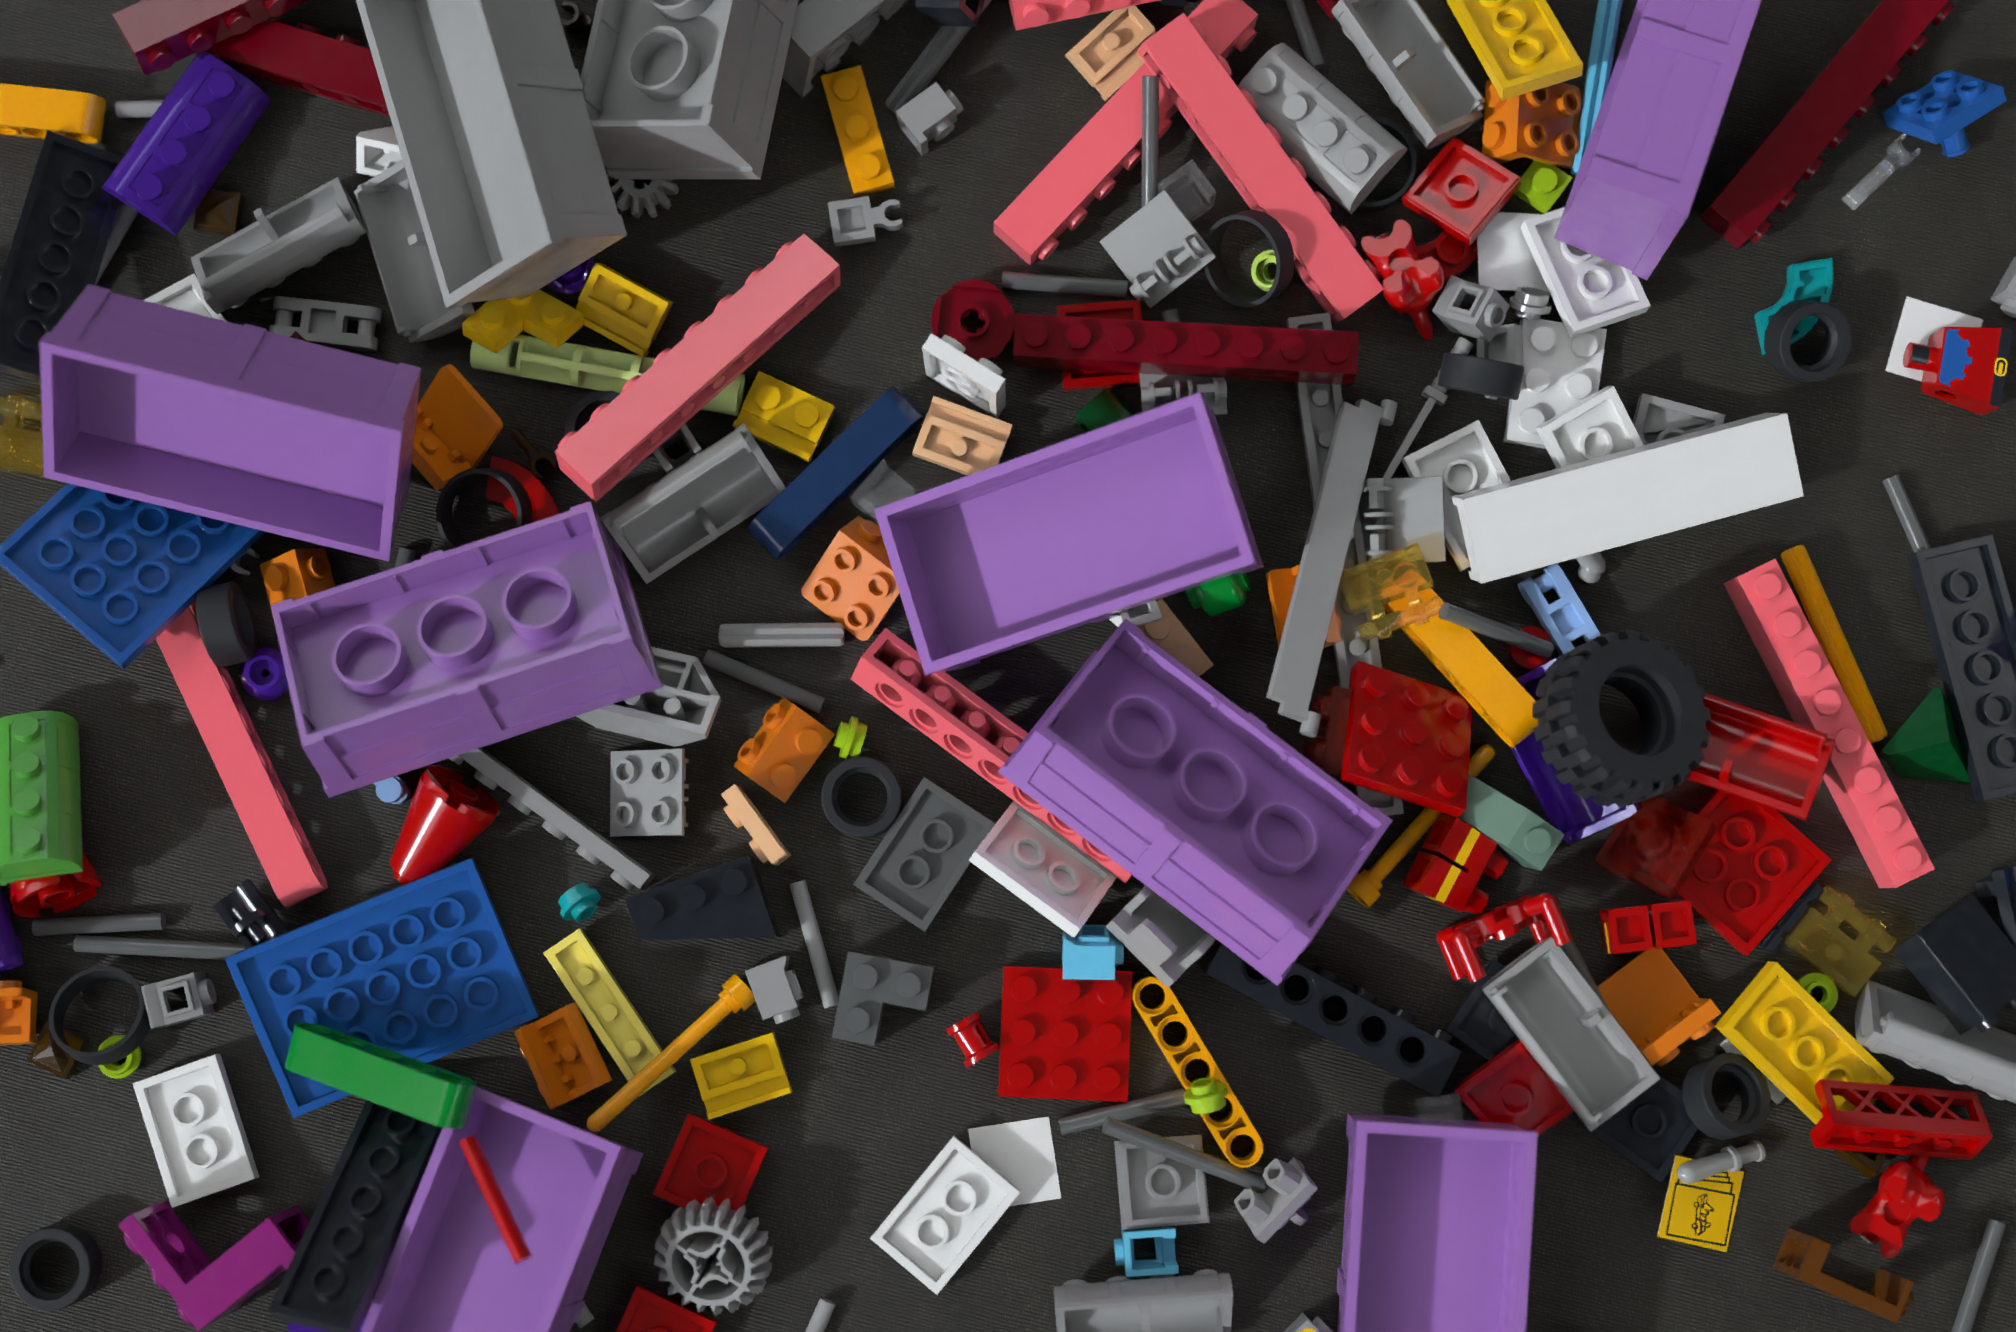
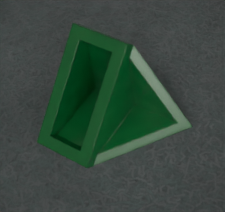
M1934 687L1882 749L1881 753L1892 771L1899 776L1970 783L1949 703L1942 690Z

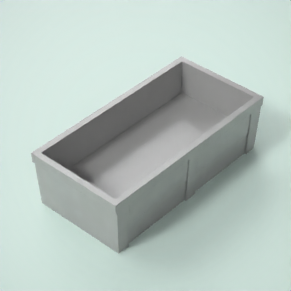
M356 0L446 308L461 307L471 302L527 297L627 236L622 216L618 214L584 101L582 94L583 86L578 69L574 67L554 0Z
M598 0L580 79L583 86L582 94L603 164L607 167V172L614 179H761L799 0Z

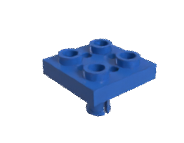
M1950 70L1935 75L1929 84L1916 92L1903 95L1897 100L1895 105L1882 112L1886 127L1935 145L1941 142L1943 155L1956 157L1964 154L1971 147L1964 127L2000 106L2007 99L2003 86Z

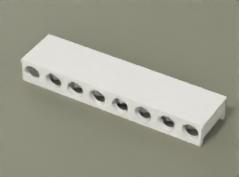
M1766 412L1452 496L1453 505H1456L1471 567V570L1468 571L1471 580L1482 584L1803 497L1804 494L1787 413Z

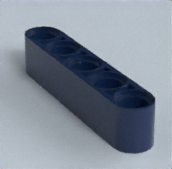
M896 387L889 388L749 524L747 531L776 560L781 559L919 426L924 419V415Z

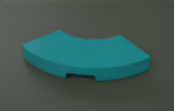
M1832 258L1791 264L1787 268V285L1781 299L1772 307L1759 311L1754 315L1762 356L1766 355L1764 350L1765 331L1771 317L1782 306L1795 300L1829 302L1834 280ZM1815 316L1804 317L1795 326L1791 335L1790 345L1806 335L1819 318Z

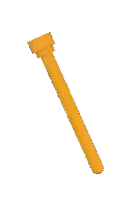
M1482 745L1469 759L1468 773L1475 778L1495 756V750L1491 745ZM1425 807L1368 871L1363 869L1360 874L1357 873L1346 890L1362 905L1370 908L1381 896L1379 893L1383 887L1381 882L1432 827L1438 816L1443 814V812Z
M736 974L731 976L722 985L724 990L718 994L720 999L594 1112L587 1120L588 1129L592 1132L601 1131L731 1011L736 1014L740 1009L745 1011L756 1000L748 986Z

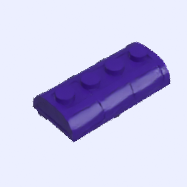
M206 52L197 53L104 183L102 189L177 236L270 104L269 97L256 84L221 60Z
M1561 656L1516 678L1518 683L1535 701L1541 699L1536 696L1539 681L1546 677V670L1554 661L1560 659ZM1534 732L1514 748L1510 747L1550 824L1565 834L1562 839H1564L1567 845L1642 811L1639 802L1621 807L1616 804L1604 806L1596 804L1593 801V796L1583 799L1573 793L1572 789L1574 786L1571 783L1563 785L1554 775L1557 770L1553 764H1546L1541 755L1545 751L1541 741L1536 742Z

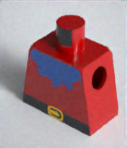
M1943 327L1930 335L1928 345L1910 342L1904 351L1903 366L1923 371L1921 391L1924 394L1973 413L1986 415L2001 408L2013 329Z

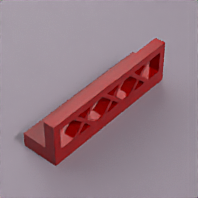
M1819 1079L1814 1086L1823 1117L1810 1132L1814 1148L1972 1160L1993 1138L1976 1092ZM1833 1095L1842 1096L1855 1106L1856 1109L1854 1111L1837 1110ZM1871 1098L1881 1099L1896 1112L1894 1114H1884L1871 1104L1869 1100ZM1910 1102H1920L1933 1112L1935 1116L1933 1118L1923 1117L1908 1104ZM1949 1105L1966 1106L1971 1121L1962 1120L1948 1109Z

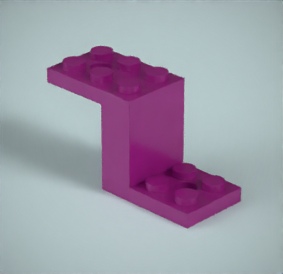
M166 1200L132 1213L119 1224V1227L125 1233L124 1240L130 1250L137 1255H141L151 1268L150 1274L154 1282L161 1289L167 1290L178 1304L177 1311L181 1318L187 1324L195 1326L200 1331L231 1314L284 1270L287 1271L310 1219L298 1204L267 1218L214 1262L207 1256ZM372 1301L370 1302L364 1317L368 1314Z

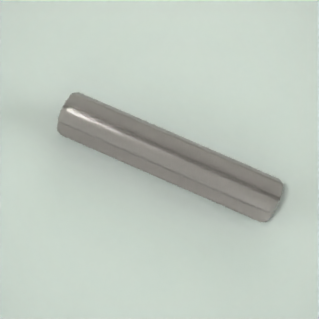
M842 623L721 624L719 627V644L724 648L842 646L845 641V630Z

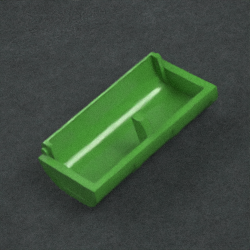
M53 710L1 717L0 886H5L8 883H14V881L82 872L78 722L74 717L64 712Z

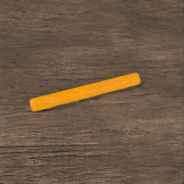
M1797 545L1781 553V558L1819 644L1871 744L1887 737L1888 732L1805 546Z

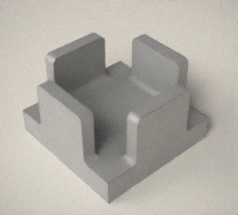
M1146 885L1106 926L1167 988L1217 940Z

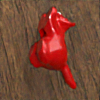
M1399 219L1395 221L1391 235L1384 233L1376 238L1365 236L1362 238L1360 245L1383 279V295L1391 308L1399 313H1409L1423 339L1430 341L1433 338V327L1426 307L1438 295V291L1444 285L1443 269L1440 263L1432 256L1426 257L1423 260L1420 258L1415 246L1411 226L1405 220Z
M1911 1156L1908 1162L1900 1160L1890 1164L1880 1177L1878 1191L1862 1210H1858L1857 1215L1849 1222L1850 1231L1854 1234H1859L1867 1243L1880 1242V1253L1884 1258H1892L1900 1252L1907 1231L1914 1220L1920 1218L1931 1222L1937 1219L1944 1209L1945 1195L1943 1190L1935 1187L1931 1178L1923 1172L1930 1157Z

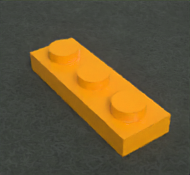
M861 65L821 76L854 197L857 198L895 187Z

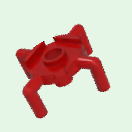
M1543 893L1535 897L1529 894L1524 895L1512 902L1493 908L1490 912L1483 915H1476L1459 924L1444 928L1436 936L1453 980L1455 981L1467 976L1469 982L1486 976L1475 948L1484 945L1487 940L1494 938L1495 941L1507 938L1520 932L1519 929L1528 926L1536 944L1548 937L1553 938L1556 946L1573 940L1557 901L1550 893Z

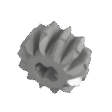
M607 172L609 181L614 183L610 186L613 198H618L616 206L622 212L631 207V214L637 219L642 215L644 208L647 209L651 218H655L657 210L654 206L658 203L663 208L670 209L671 203L665 195L678 194L679 189L677 185L671 182L674 179H650L651 183L649 185L643 183L645 188L638 189L635 184L637 179H614Z

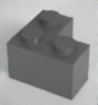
M848 951L831 1038L875 1046L878 1041L885 1003L927 1010L935 967Z

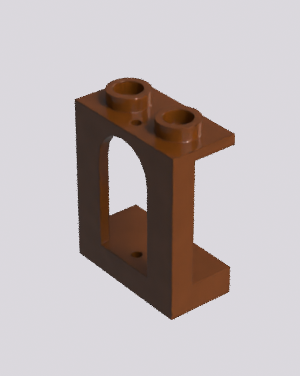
M1788 1228L1772 1268L1896 1324L1900 1316H1904L1909 1311L1913 1301L1911 1289L1914 1282L1878 1268L1869 1293L1863 1292L1821 1273L1831 1247L1830 1244Z

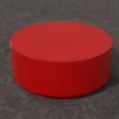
M1538 627L1520 629V631L1552 642L1549 635ZM1508 644L1510 660L1517 667L1524 670H1534L1547 663L1551 656L1543 658Z

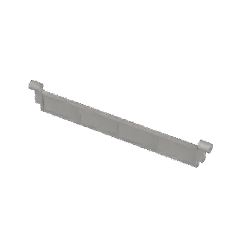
M1362 398L1356 401L1355 406L1347 402L1340 404L1266 696L1280 703L1279 714L1301 722L1299 733L1306 737L1314 738L1317 736L1321 715L1309 711L1308 708L1378 425H1393L1398 406L1393 400H1382L1380 407Z

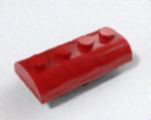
M1706 693L1703 703L1704 708L1710 709L1711 722L1705 725V730L1710 731L1708 747L1700 750L1704 753V758L1699 767L1691 771V776L1688 780L1806 821L1826 772L1836 740L1828 738L1826 733Z

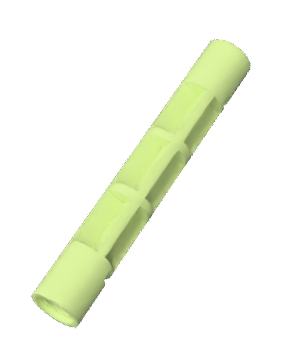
M523 334L516 336L497 354L472 341L470 363L474 369L595 391H614L621 394L622 388L632 377L636 375L641 376L653 366L655 358L564 342L557 349L537 337ZM740 374L701 410L737 416L743 400L744 374Z

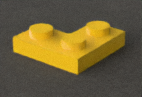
M539 289L527 297L487 301L475 311V314L468 317L462 323L463 336L496 354L523 330L558 349L583 326V313Z

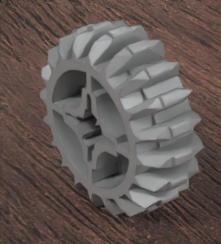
M712 1196L705 1199L702 1205L694 1199L688 1203L686 1208L680 1206L674 1211L671 1218L665 1221L661 1228L662 1232L655 1242L654 1249L658 1253L654 1258V1265L662 1268L659 1273V1281L671 1282L668 1288V1295L678 1292L683 1295L681 1300L682 1306L690 1301L697 1303L698 1314L704 1311L706 1306L711 1307L715 1316L722 1312L724 1306L731 1313L738 1310L741 1303L747 1306L753 1301L755 1295L763 1290L766 1284L765 1279L772 1270V1263L769 1260L773 1254V1247L766 1245L769 1238L768 1231L756 1230L759 1225V1217L749 1220L744 1217L746 1213L745 1205L738 1208L737 1211L730 1209L729 1198L724 1200L720 1206L716 1205ZM719 1247L720 1251L717 1257H714L712 1262L710 1264H707L710 1255H713L715 1250Z

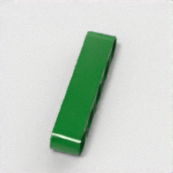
M305 1022L295 1023L285 1063V1068L293 1073L432 1125L448 1129L465 1128L476 1083L469 1078L337 1030Z

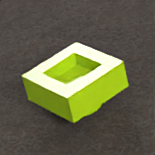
M1534 160L1521 177V186L1514 194L1545 214L1564 191L1572 177L1554 164Z

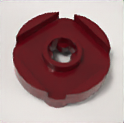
M964 280L954 284L953 288L947 290L943 296L941 294L936 300L931 314L932 334L940 339L947 335L957 340L966 348L964 354L978 362L980 358L995 361L1003 355L1005 349L1012 341L1015 330V315L1010 302H1008L1007 298L996 286L983 280ZM972 312L978 313L979 320L985 322L984 327L978 328L976 333H969L966 326H961L962 319H969Z

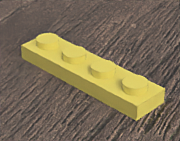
M579 928L543 953L629 1082L663 1050L583 929ZM673 1065L639 1096L675 1073L676 1070Z

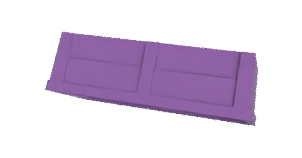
M1637 0L1554 239L1632 271L1633 275L1648 280L1689 215L1761 0Z
M90 284L83 290L53 331L47 332L41 339L40 367L43 469L45 478L390 561L395 531L409 492L421 375L420 367L400 362L398 365L267 332L265 328L244 324L243 326L111 293L110 289Z
M1201 392L874 509L925 675L962 670L981 663V659L1087 623H1098L1120 616L1119 612L1234 573L1244 574L1264 567L1214 411L1207 405Z
M591 501L570 507V511L444 552L442 550L421 556L420 560L297 600L291 598L271 605L301 744L321 777L324 791L329 798L663 687L622 549L616 540L612 539Z
M1125 618L1099 651L1095 650L1000 768L998 773L1278 986L1298 956L1313 939L1392 822V819L1378 808L1370 807L1267 729V725L1251 712L1247 714L1144 636L1140 628Z
M475 1086L465 1128H442L360 1332H570L573 1323H576L585 1304L583 1297L631 1175L636 1174L643 1153ZM470 1135H476L532 1254L529 1259L519 1264H515L459 1144L462 1139Z
M1348 1113L1346 1135L1349 1139L1342 1263L1341 1267H1338L1337 1292L1339 1294L1337 1332H1526L1538 1132L1524 1130L1510 1123Z

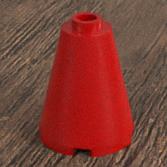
M432 764L426 768L421 774L390 860V865L394 870L393 876L399 882L406 884L445 868L496 820V816L500 812V806L484 788L477 784L474 790H472L467 785L461 783L465 778L464 775L445 766Z
M82 850V872L19 880L10 883L11 905L14 913L21 917H41L38 909L53 907L54 914L78 907L97 895L95 886L101 888L102 883L84 851Z

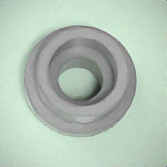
M1518 287L1515 296L1510 297L1509 301L1510 307L1516 309L1515 314L1529 320H1539L1541 315L1549 314L1552 305L1549 303L1550 294L1544 290L1532 287Z

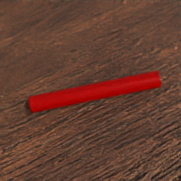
M470 1135L462 1139L459 1144L515 1264L529 1259L532 1254L476 1135Z

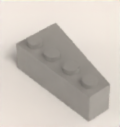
M804 0L797 5L782 78L803 98L813 89L811 79L819 71L824 69L829 74L841 63L839 59L846 52L852 41L860 46L871 36V33L879 23L878 17L880 15L888 20L908 0Z

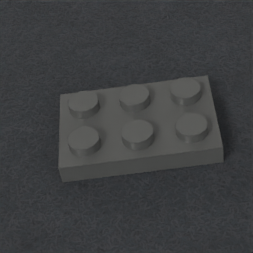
M924 777L853 885L926 932L970 865V857L994 827L995 823Z

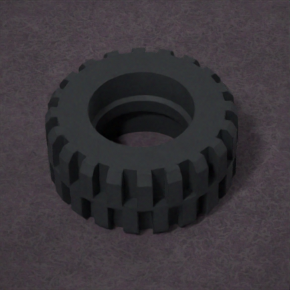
M1635 631L1602 634L1563 654L1562 658L1554 661L1546 670V677L1539 681L1536 696L1541 699L1533 703L1532 711L1533 718L1538 719V726L1533 728L1536 742H1542L1545 751L1541 755L1547 765L1552 763L1556 768L1557 772L1554 775L1563 785L1571 783L1574 786L1572 789L1573 793L1583 799L1593 796V801L1596 804L1604 806L1616 804L1619 807L1645 801L1683 784L1690 778L1691 771L1697 769L1704 758V753L1700 750L1708 747L1710 731L1705 730V725L1710 723L1711 720L1710 709L1704 708L1703 698L1706 697L1703 685L1697 686L1693 675L1696 673L1688 662L1682 664L1678 659L1680 654L1669 645L1662 648L1660 646L1661 641L1647 634L1639 637V634ZM1603 684L1621 691L1635 706L1640 716L1643 730L1642 745L1638 754L1631 753L1618 745L1605 729L1599 710V697Z

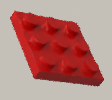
M1358 660L1350 670L1340 780L1455 817L1460 816L1466 811L1473 707L1459 693Z
M1716 789L1646 869L1681 901L1691 900L1692 910L1743 956H1748L1832 859L1777 810Z
M1004 966L998 1097L1128 1102L1133 972L1115 971V980L1063 979V968Z

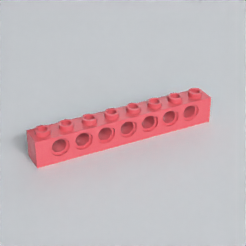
M887 628L882 631L861 656L851 680L1122 882L1126 883L1132 874L998 773L1028 733L946 672L925 675L918 651Z

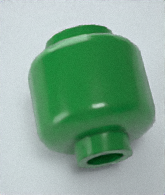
M1234 573L1187 589L1186 593L1194 609L1201 607L1207 615L1217 617L1244 605L1247 600V592L1251 591L1252 587L1247 573Z

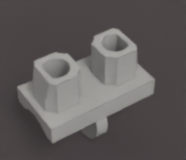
M1294 1157L1288 1163L1274 1158L1264 1169L1263 1178L1267 1183L1264 1191L1257 1193L1251 1188L1244 1189L1234 1200V1204L1255 1238L1262 1243H1265L1279 1228L1282 1229L1289 1220H1292L1299 1226H1302L1308 1220V1216L1302 1207L1311 1199L1310 1196L1318 1188L1305 1172L1303 1164Z

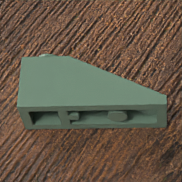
M1468 773L1466 811L1457 818L1496 842L1497 849L1523 867L1542 871L1565 834L1529 809Z

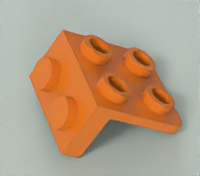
M1491 80L1486 81L1482 154L1498 164L1526 157L1547 164H1554L1565 169L1573 168L1574 157L1579 149L1578 133L1582 107L1581 90L1577 86L1561 82L1502 101Z
M451 364L440 368L417 405L412 464L436 491L443 489L449 480L457 474L475 469L503 427L501 418Z
M857 516L838 531L803 585L801 593L805 599L835 622L842 623L848 632L861 641L868 640L874 634L900 593L879 526L870 520Z
M1662 948L1643 950L1597 985L1611 1015L1651 1066L1655 1063L1658 1066H1663L1670 1062L1680 1053L1677 1046L1689 1037L1697 1040L1704 1036L1715 1026L1712 1020L1721 1014L1711 999L1698 997Z

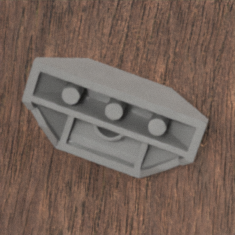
M651 647L662 682V688L576 716L599 729L677 747L708 737L720 706L721 698L698 657Z

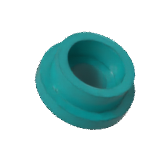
M587 883L577 884L560 897L558 901L562 908L560 914L565 921H584L597 911L598 906L596 904L601 896L596 889H590Z

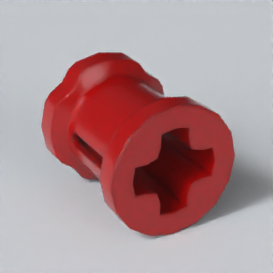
M978 1011L946 1029L948 1035L955 1038L966 1058L963 1063L966 1068L1000 1049L997 1043H992L979 1021L981 1016Z

